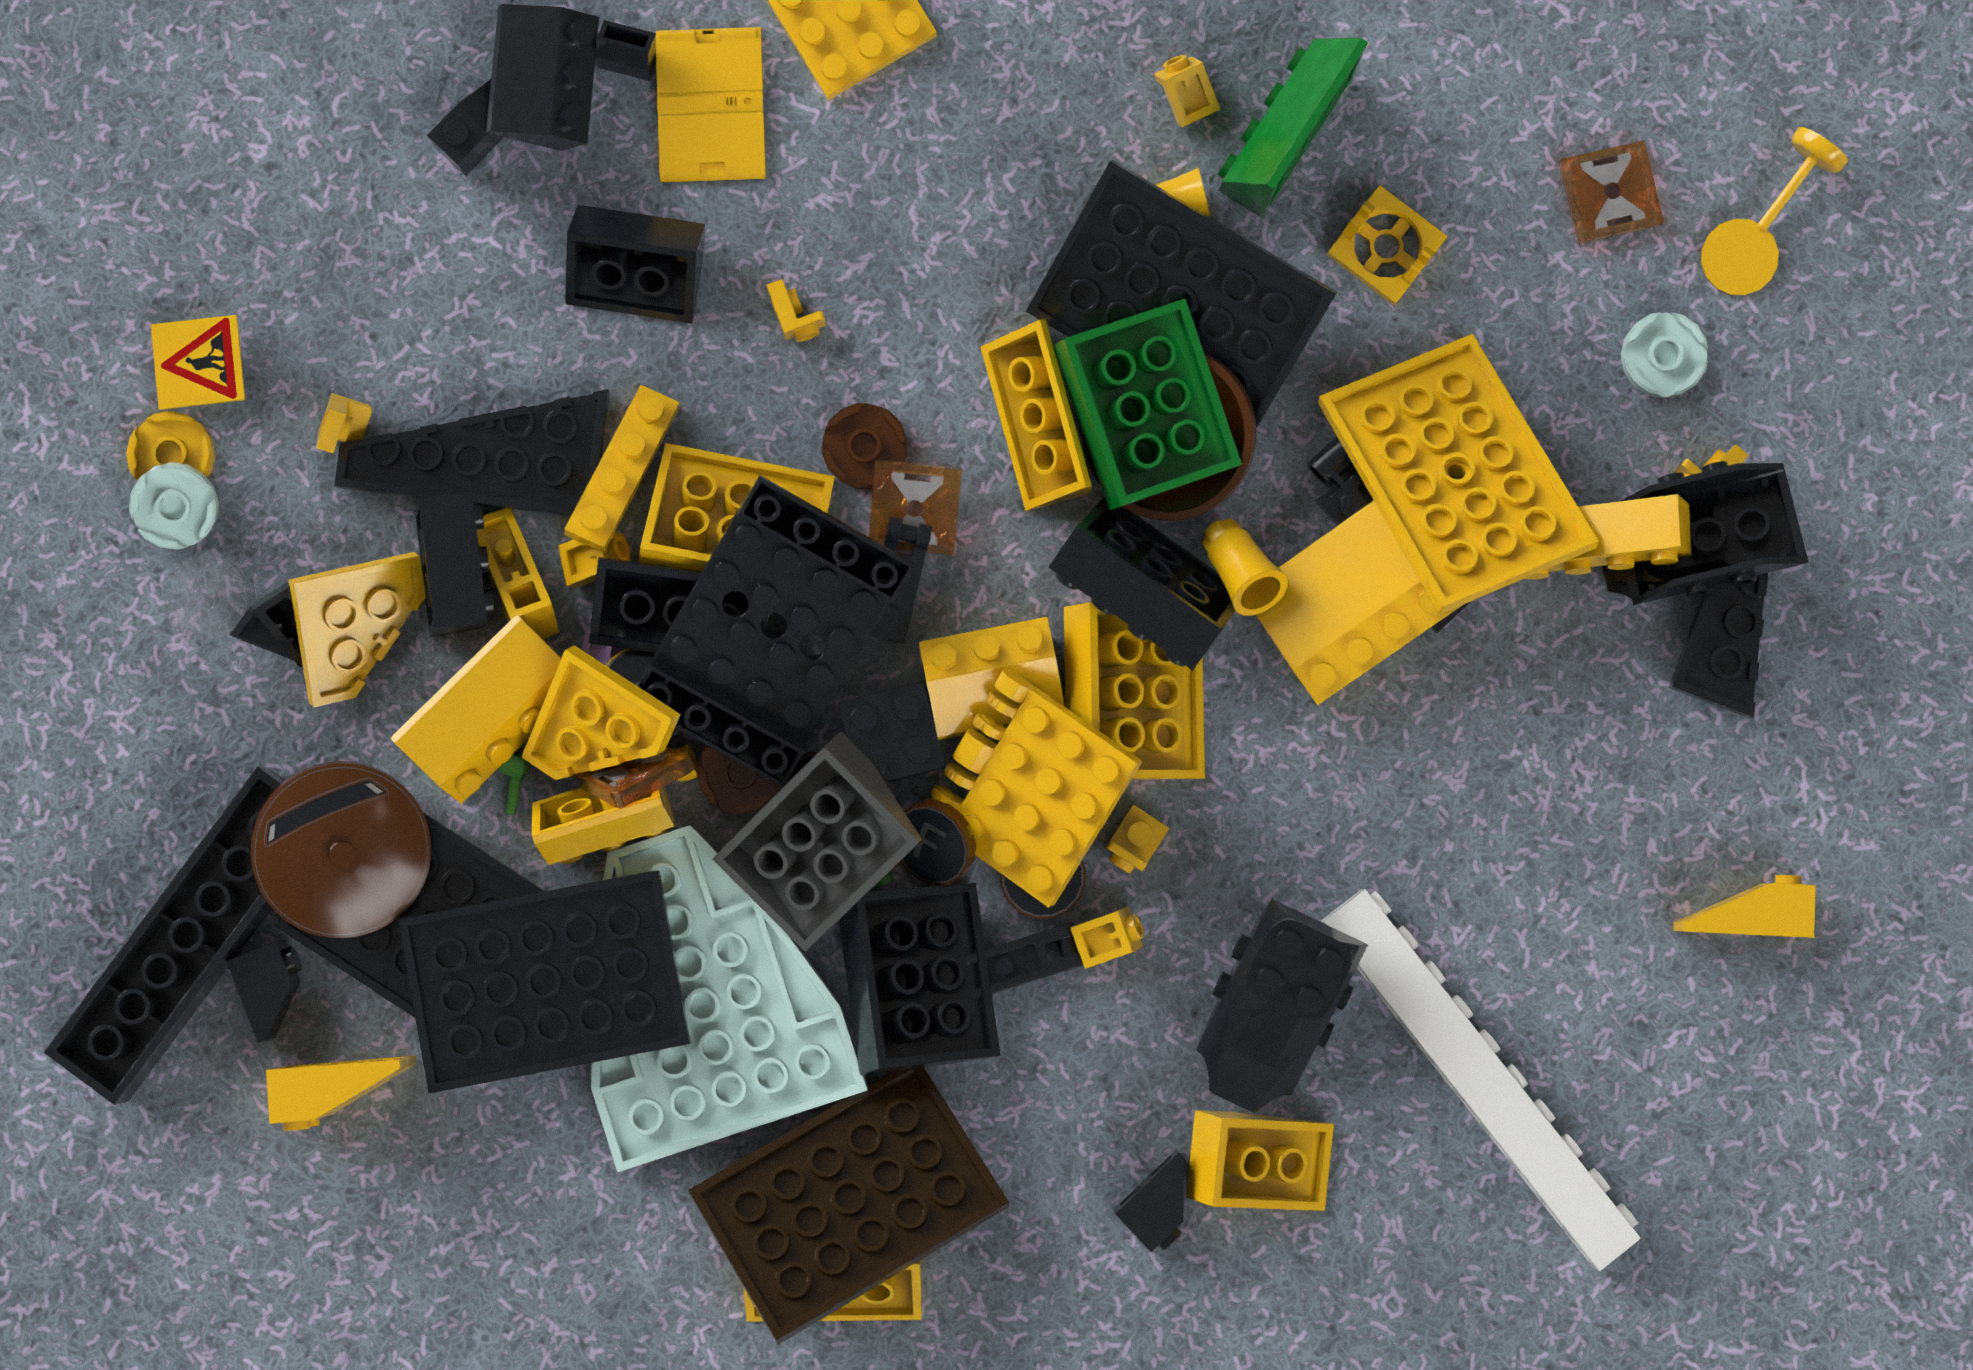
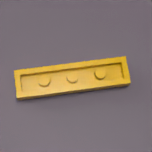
M643 385L639 386L564 529L565 536L602 553L606 551L679 410L680 402Z

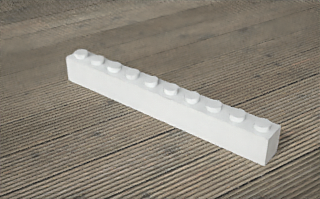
M1366 889L1359 890L1320 922L1368 944L1357 966V970L1591 1267L1601 1271L1641 1239L1633 1229L1638 1224L1637 1220L1624 1204L1620 1203L1618 1206H1615L1606 1195V1192L1611 1189L1608 1183L1595 1168L1588 1172L1578 1158L1583 1152L1567 1133L1561 1137L1550 1124L1556 1118L1543 1101L1539 1098L1535 1102L1531 1100L1523 1089L1528 1083L1513 1064L1505 1067L1496 1055L1501 1049L1493 1037L1485 1029L1478 1032L1468 1019L1473 1016V1013L1466 1003L1457 994L1451 998L1441 986L1446 979L1431 960H1428L1425 964L1414 951L1419 945L1410 932L1403 925L1396 929L1386 916L1391 912V909L1376 891L1369 894Z

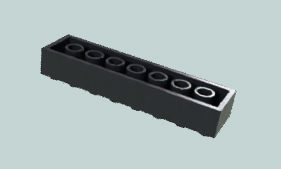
M256 767L44 1051L46 1055L113 1105L129 1102L228 969L227 960L237 957L272 910L258 888L251 863V837L256 818L267 798L285 781L269 768Z

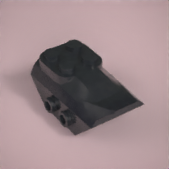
M1725 461L1715 462L1702 467L1701 473L1685 477L1684 473L1681 472L1662 476L1658 479V484L1650 485L1621 500L1627 501L1678 494L1689 504L1692 556L1678 557V562L1670 565L1651 564V560L1634 562L1635 567L1626 570L1608 569V565H1604L1602 569L1608 592L1619 593L1631 598L1633 606L1686 593V597L1693 598L1711 593L1713 591L1712 586L1730 582L1731 587L1744 586L1757 581V575L1809 563L1784 464L1737 463L1728 466V463Z
M1271 899L1255 923L1249 937L1244 934L1240 935L1231 954V958L1237 961L1230 974L1224 971L1221 973L1212 992V995L1218 999L1196 1049L1205 1060L1211 1093L1254 1113L1282 1095H1292L1316 1046L1324 1048L1334 1028V1024L1329 1021L1335 1009L1343 1010L1347 1005L1354 988L1349 985V982L1368 944Z

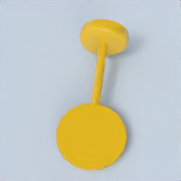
M1799 127L1792 137V144L1806 160L1760 222L1757 223L1751 219H1732L1719 224L1708 234L1701 248V266L1705 277L1716 289L1729 295H1747L1760 290L1772 279L1778 267L1779 250L1774 236L1767 229L1814 166L1830 173H1838L1846 166L1848 158L1837 146L1808 128Z

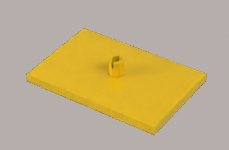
M1473 334L1319 396L1318 404L1439 614L1597 548L1599 540Z

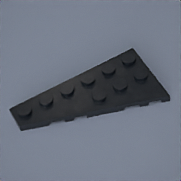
M606 389L589 395L574 398L566 397L556 399L554 402L529 407L521 406L462 418L455 422L422 426L416 430L396 434L388 433L340 443L334 486L341 489L416 498L472 492L473 504L481 503L482 506L571 516L602 458L610 391Z

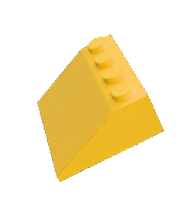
M665 443L640 546L639 563L703 571L735 513L759 475L826 513L829 510L835 476Z
M1373 500L1280 565L1278 568L1288 579L1287 590L1278 603L1256 616L1315 703L1319 705L1461 606L1439 614Z
M1092 602L1063 607L1065 707L1143 761L1132 780L1205 779L1203 657L1193 670L1186 665L1183 667L1178 666L1164 655L1163 649L1151 640L1144 641L1139 639L1129 631L1127 623L1114 614L1107 615L1101 612Z

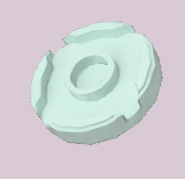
M1666 312L1649 314L1635 323L1624 338L1621 351L1623 371L1632 385L1646 395L1659 398L1680 396L1694 387L1706 371L1708 363L1706 337L1696 323L1682 314L1673 312L1671 314Z
M170 462L154 466L138 479L130 493L129 512L132 520L134 519L135 525L139 528L138 531L144 539L160 548L178 550L195 545L210 533L218 517L219 501L214 486L204 473L188 464Z

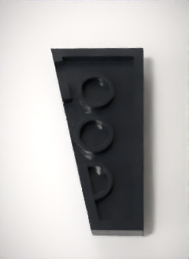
M1768 573L1757 575V581L1744 586L1731 587L1730 582L1712 586L1713 591L1701 597L1669 685L1670 689L1744 717L1754 718L1756 703L1754 702V693L1759 673L1758 653L1760 637H1762L1764 619H1762L1764 596L1767 593Z

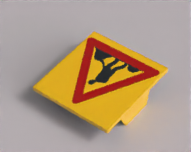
M237 315L150 324L159 410L246 400Z

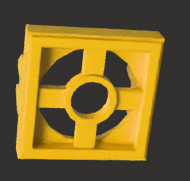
M1379 185L1371 197L1361 206L1355 217L1351 219L1326 255L1395 306L1448 236ZM1381 214L1400 217L1392 229L1377 231L1365 222ZM1410 226L1415 229L1419 240L1417 259H1414L1403 250L1404 243L1402 237ZM1356 234H1359L1369 242L1371 256L1364 265L1359 262L1355 251ZM1390 235L1397 240L1399 248L1394 257L1382 258L1376 253L1374 242L1379 236ZM1396 262L1406 270L1405 273L1394 277H1380L1374 274L1381 264Z

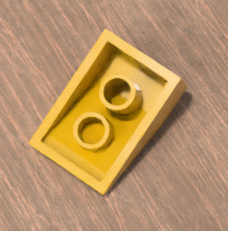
M416 1055L288 1065L266 1070L269 1124L283 1123V1131L310 1129L313 1126H320V1118L336 1113L416 1065Z
M1195 1110L1186 1198L1212 1207L1325 1211L1334 1124L1239 1112Z

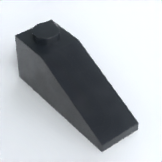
M491 79L459 102L427 134L434 147L465 176L504 138L486 133Z

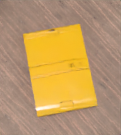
M761 27L657 30L656 74L660 183L766 179ZM706 32H714V34H704V33H706Z

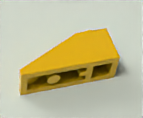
M504 508L484 515V529L477 530L478 546H486L488 573L507 622L518 615L542 638L558 634L559 629L553 605L512 509Z
M1775 875V883H1761L1673 922V931L1814 938L1816 885L1802 884V876Z

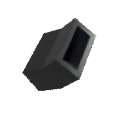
M604 20L596 39L598 68L650 81L656 61V33Z

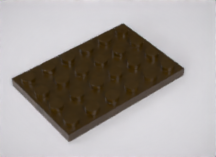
M925 1068L891 1072L868 1085L867 1091L849 1096L688 1190L690 1197L777 1345L1009 1207V1201Z

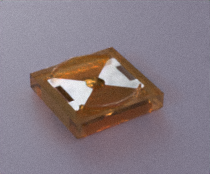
M1645 140L1560 159L1559 167L1578 244L1655 228L1664 224ZM1618 158L1617 162L1599 166L1593 165V163ZM1609 184L1617 186L1620 192L1619 197L1616 199L1608 198L1604 193L1605 186ZM1631 216L1633 219L1631 222L1608 226L1607 224L1608 221Z
M876 459L869 537L883 544L888 519L890 516L903 519L904 524L918 527L919 523L932 526V534L926 553L954 555L962 468ZM905 473L927 475L931 476V479L926 481L906 479L904 477ZM912 500H917L923 505V512L918 516L910 515L907 511L906 506ZM898 540L896 550L912 551L913 543Z
M667 746L665 751L656 756L644 759L638 758L595 771H586L577 775L582 790L621 809L691 773L694 767L689 755Z

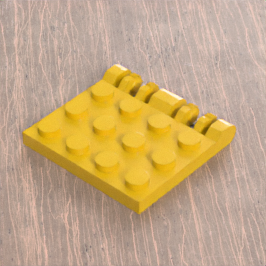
M1003 669L994 684L995 688L1001 693L991 690L987 697V702L1000 713L1013 718L1006 728L992 717L978 713L973 720V724L987 736L999 740L998 744L982 733L968 729L952 756L958 763L968 770L978 773L979 776L976 777L960 765L949 762L944 769V774L958 786L970 790L964 800L947 787L935 785L930 796L935 800L950 804L964 816L968 822L966 828L969 831L970 837L974 835L975 855L1049 908L1058 901L1143 761L1015 672Z

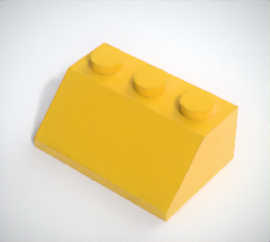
M1048 617L919 642L938 740L965 735L968 729L982 732L973 724V720L978 713L992 717L1004 727L1009 726L1013 718L1000 713L987 702V697L991 690L1001 693L995 688L994 684L1003 669L1015 672L1065 707Z
M655 764L629 772L620 785L614 787L619 802L598 792L595 784L532 802V839L547 864L551 865L558 862L561 864L574 863L583 858L587 853L600 849L603 851H613L622 847L626 841L642 836L644 838H653L664 834L668 828L675 827L672 805L658 765ZM610 779L603 780L607 784L613 782Z

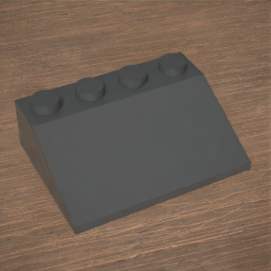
M840 731L712 859L806 952L900 862L922 838L872 761Z

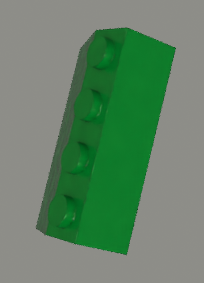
M1362 38L1314 39L1307 50L1302 47L1298 48L1286 68L1292 72L1284 86L1278 82L1274 85L1264 102V105L1269 107L1267 113L1261 121L1255 117L1253 118L1241 137V140L1246 143L1245 147L1238 157L1231 153L1220 169L1218 176L1223 178L1219 189L1221 193L1263 218L1352 80L1367 47V41Z
M1186 299L1064 338L1053 345L1109 511L1242 465Z

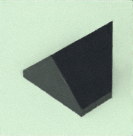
M287 582L250 606L229 636L294 660L301 667L303 664L290 585Z

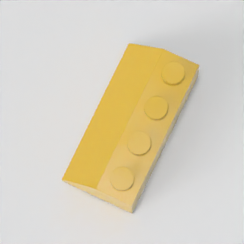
M516 615L390 739L441 789L462 804L529 739L562 655L520 616Z

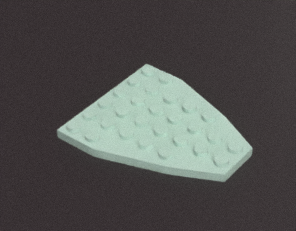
M693 825L607 853L603 880L660 870L691 1044L591 1063V1090L617 1172L868 1090L865 1076L859 1073L857 1051L842 1005L796 942L712 859L718 851Z

